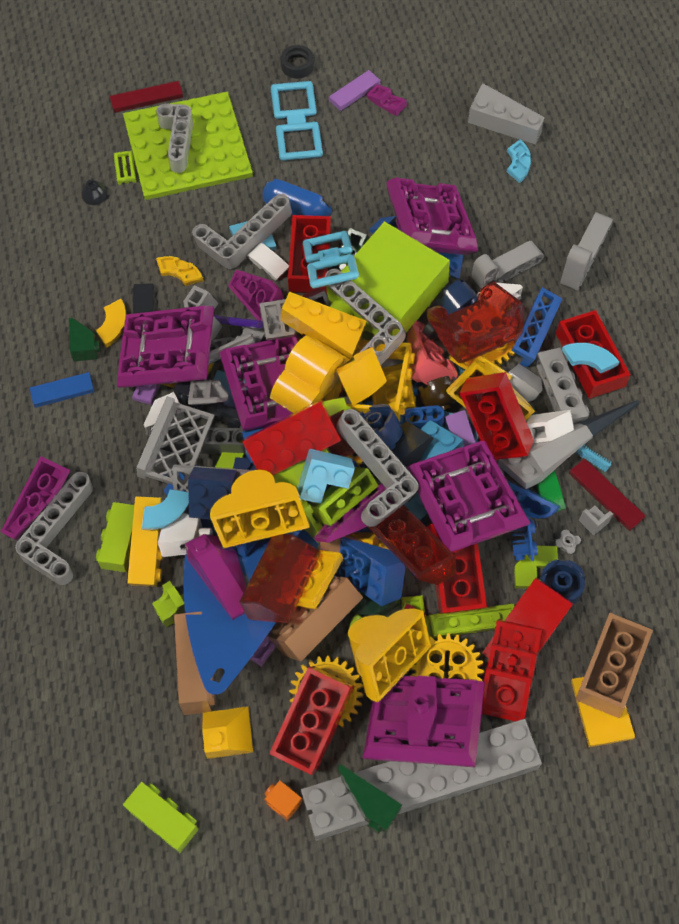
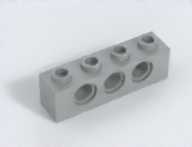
M561 348L537 353L535 365L554 412L571 410L573 425L587 420L589 409L582 401V392L575 384L574 373L569 370L568 359L562 353Z

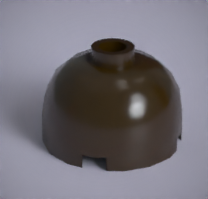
M449 376L440 377L427 382L428 387L425 389L422 386L419 387L417 393L424 407L440 406L444 411H450L452 409L451 406L456 403V400L447 393L446 389L456 380L453 376L452 380H450Z

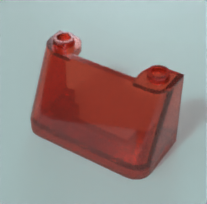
M492 282L481 288L477 303L447 315L446 309L442 306H435L427 310V318L451 357L458 363H465L515 341L521 336L523 332V303L496 282Z

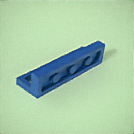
M543 287L540 289L511 350L523 357L520 365L528 367L535 360L562 301V298ZM542 296L551 300L548 305L544 306L541 299ZM537 311L542 312V318L537 321L534 314ZM534 326L536 331L533 336L529 335L528 327ZM527 341L528 348L526 351L519 348L521 342Z

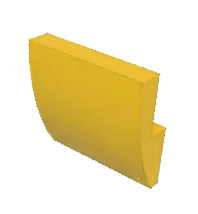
M373 347L354 355V361L336 369L352 405L366 399L387 382Z

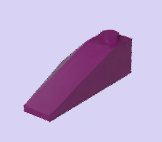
M40 456L0 532L17 540L61 490L70 470Z

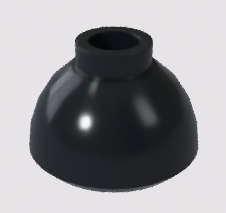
M89 180L83 186L81 195L85 203L98 205L106 200L108 193L102 183Z

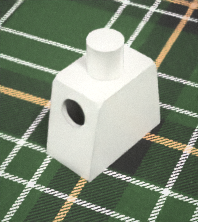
M183 513L174 522L161 529L158 545L162 557L186 555L185 543L203 534L213 535L212 528H203L200 518H189V514Z

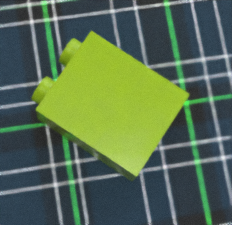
M385 221L354 256L359 277L351 281L398 320L405 333L408 332L448 283L449 259ZM348 264L342 269V273L350 272ZM327 287V297L331 308L363 319ZM349 291L346 297H351L355 291ZM369 303L363 304L361 310L367 309ZM379 316L375 322H382L384 320V316ZM366 322L363 338L371 340L378 331ZM394 329L391 331L390 335L395 336L399 333L400 330Z

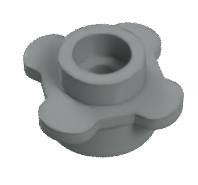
M563 530L560 539L556 540L555 545L568 554H573L576 545L580 544L581 538L572 535L569 530Z

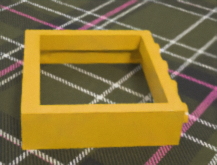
M361 340L355 352V355L358 354L370 342V340ZM401 343L387 358L403 360L395 407H390L395 412L399 423L401 415H405L406 410L404 398H408L409 394L407 381H411L412 368H410V365L415 362V353H412L411 343ZM385 344L378 345L376 351H382L385 348ZM341 380L329 392L324 401L338 399L342 384ZM346 403V406L350 405L351 409L356 410L358 413L363 411L364 414L370 411L369 407H371V405H352Z

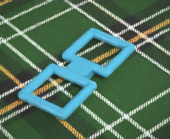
M304 81L271 85L274 117L276 119L287 118V124L276 127L280 160L321 157L323 150L319 124L317 122L306 123L305 116H312L317 113L312 82ZM306 89L309 108L280 110L278 91ZM312 130L315 150L286 153L283 132Z
M347 231L303 241L305 259L309 263L307 270L312 288L354 280L359 277L355 257L351 254L353 249ZM338 240L343 242L344 247L342 248L335 247L318 251L316 254L312 253L311 246ZM348 263L350 272L317 279L316 270Z

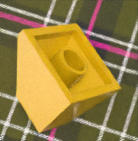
M248 706L203 713V740L207 759L253 752Z

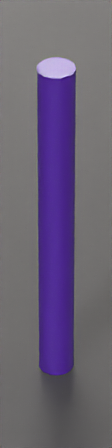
M214 315L220 324L259 329L263 327L261 320Z

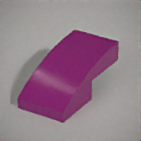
M378 84L366 94L371 102L395 116L407 106L406 99L392 95L390 88Z

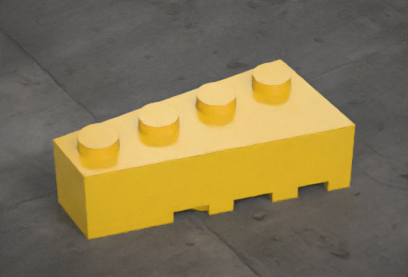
M289 292L284 302L280 321L300 334L320 340L353 360L367 322L292 292Z
M135 496L128 584L131 586L157 587L158 582H161L162 569L159 568L163 557L158 540L162 528L141 530L145 506L158 505L163 502L162 498Z

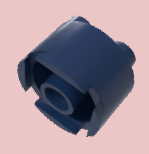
M462 279L448 286L442 292L444 294L441 300L439 297L436 299L434 307L455 327L457 323L461 322L460 318L466 314L467 310L473 313V306L479 302L480 298Z
M377 404L369 407L370 411L364 414L363 411L359 413L387 447L393 450L396 447L395 443L401 438L403 433L393 409L387 404Z
M569 560L551 561L544 567L539 578L540 581L572 602V606L578 602L585 588L583 570L576 563Z

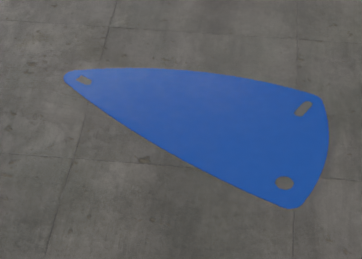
M200 519L203 528H212L213 536H218L212 520ZM304 529L299 533L300 538L296 552L267 549L263 547L264 539H260L246 557L238 554L236 545L232 546L237 553L252 605V610L234 620L231 619L189 563L187 554L185 555L183 579L185 613L202 611V614H185L195 662L204 688L208 693L220 694L228 688L264 641L287 604L277 602L274 597L302 549L317 550L320 544ZM218 668H223L225 673L219 683L212 681L211 678Z

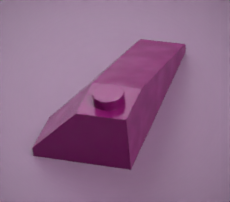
M240 270L235 271L228 285L256 320L262 321L259 303L284 300L281 290L272 280Z
M378 484L376 489L333 525H324L314 537L315 540L329 543L367 527L361 520V514L370 501L384 492L386 487ZM386 498L388 503L393 504L390 499ZM371 510L370 513L377 517V514Z
M203 534L185 543L187 560L231 619L234 620L252 610L238 556L233 547L223 548L218 536Z

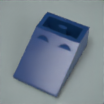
M345 537L341 538L340 553H342L343 560L338 567L337 576L347 578L358 591L380 606L400 599L406 559L389 549Z

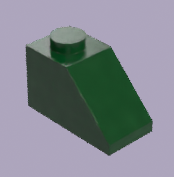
M69 318L70 353L73 361L98 359L97 352H101L100 341L96 340L94 332L74 318Z

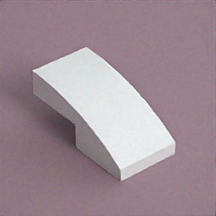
M261 242L247 255L258 268L267 272L275 281L289 268V265Z

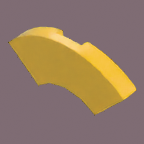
M171 256L156 258L161 276L177 277L185 286L204 281L200 271L190 262L188 263L180 260L178 257Z
M122 299L104 307L106 313L105 321L96 330L97 335L106 348L115 343L123 333L127 314Z

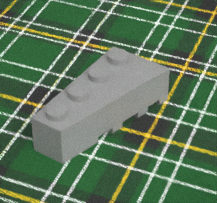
M482 83L470 107L468 123L536 145L542 132L545 117Z

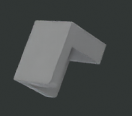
M594 506L589 511L585 509L579 521L595 535L610 522L613 513L609 511L604 515Z

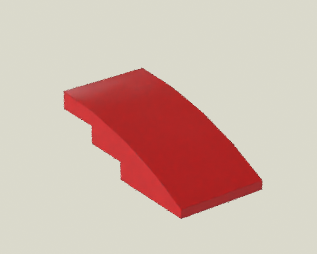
M535 578L505 621L543 629L539 654L573 603L538 578ZM494 636L482 652L487 658L490 656Z
M497 620L484 678L482 714L515 722L525 719L543 629Z

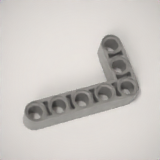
M285 194L276 195L228 241L205 224L195 226L192 233L197 246L225 268L233 269L237 267L260 242L262 243L290 217L292 210L289 198Z
M595 212L579 245L573 244L568 254L560 284L579 291V286L582 285L587 275L586 273L589 271L594 261L593 259L601 248V244H603L614 219Z
M331 269L326 273L325 277L342 274V272L338 269ZM351 280L328 285L334 294L378 331L360 352L373 347L381 366L404 341L406 336L404 328L398 320ZM349 291H355L351 297H346ZM369 303L367 309L361 310L363 304ZM379 316H384V320L382 322H375ZM394 329H399V330H400L397 335H395V336H391V335H390V333H391L392 330H394ZM385 344V348L382 351H376L378 345Z
M348 409L343 412L338 420L337 430L386 487L384 492L370 501L361 514L362 522L366 526L374 527L407 503L418 490V483L356 410ZM373 453L379 455L380 458L375 457ZM388 470H391L394 475L390 474ZM402 487H406L409 492L403 490ZM386 498L390 499L393 504L388 503ZM370 511H374L377 514V517L373 516L370 513Z
M77 472L72 475L17 541L15 547L18 555L25 563L60 585L68 584L73 578V572L69 564L48 550L47 546L93 491L90 478L84 472ZM86 483L84 486L78 487L79 484ZM67 499H72L71 502L65 503ZM54 515H59L58 518L51 519ZM46 531L44 535L37 536L40 532ZM27 548H32L28 553H23ZM49 559L47 563L40 564L42 560ZM60 570H66L63 575H57Z

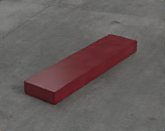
M179 81L110 96L114 113L184 98Z
M585 458L569 471V474L605 509L611 511L613 516L629 531L646 517Z

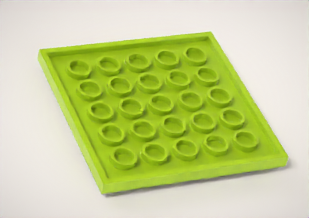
M228 92L170 103L189 106L193 119L187 168L181 173L173 172L170 168L168 151L172 129L160 127L157 116V108L159 106L123 113L145 200L253 177Z

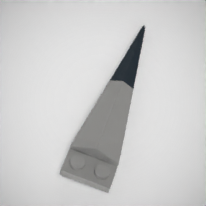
M639 400L575 424L573 431L552 441L533 443L528 456L499 459L498 465L526 490L542 482L590 439L638 406Z

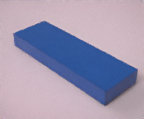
M88 372L30 387L33 405L37 408L94 393L90 373Z

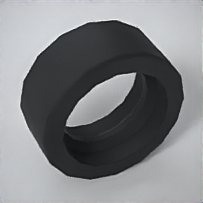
M292 45L282 52L280 57L281 69L286 76L299 79L311 74L314 68V56L309 48L302 45ZM295 57L307 60L301 66H293L287 61Z

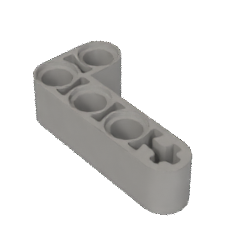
M162 104L157 108L159 125L163 129H172L168 151L170 168L173 172L181 173L186 170L193 129L191 108L180 104Z
M528 241L494 260H491L487 254H484L474 262L472 278L483 290L492 282L503 283V280L506 281L518 275V272H523L542 261L544 254L532 241Z

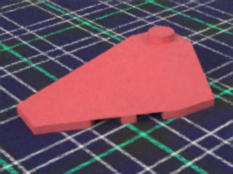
M417 320L407 332V343H411L412 353H415V362L410 365V368H412V379L418 383L422 382L428 385L427 382L440 377L449 376L450 380L453 376L456 378L458 373L450 359L445 360L442 355L444 353L443 349L438 347L433 342L434 340L427 338L423 333L425 325Z

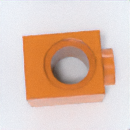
M280 780L276 785L274 783L271 784L264 794L266 796L264 799L265 803L286 821L291 818L302 804V798Z

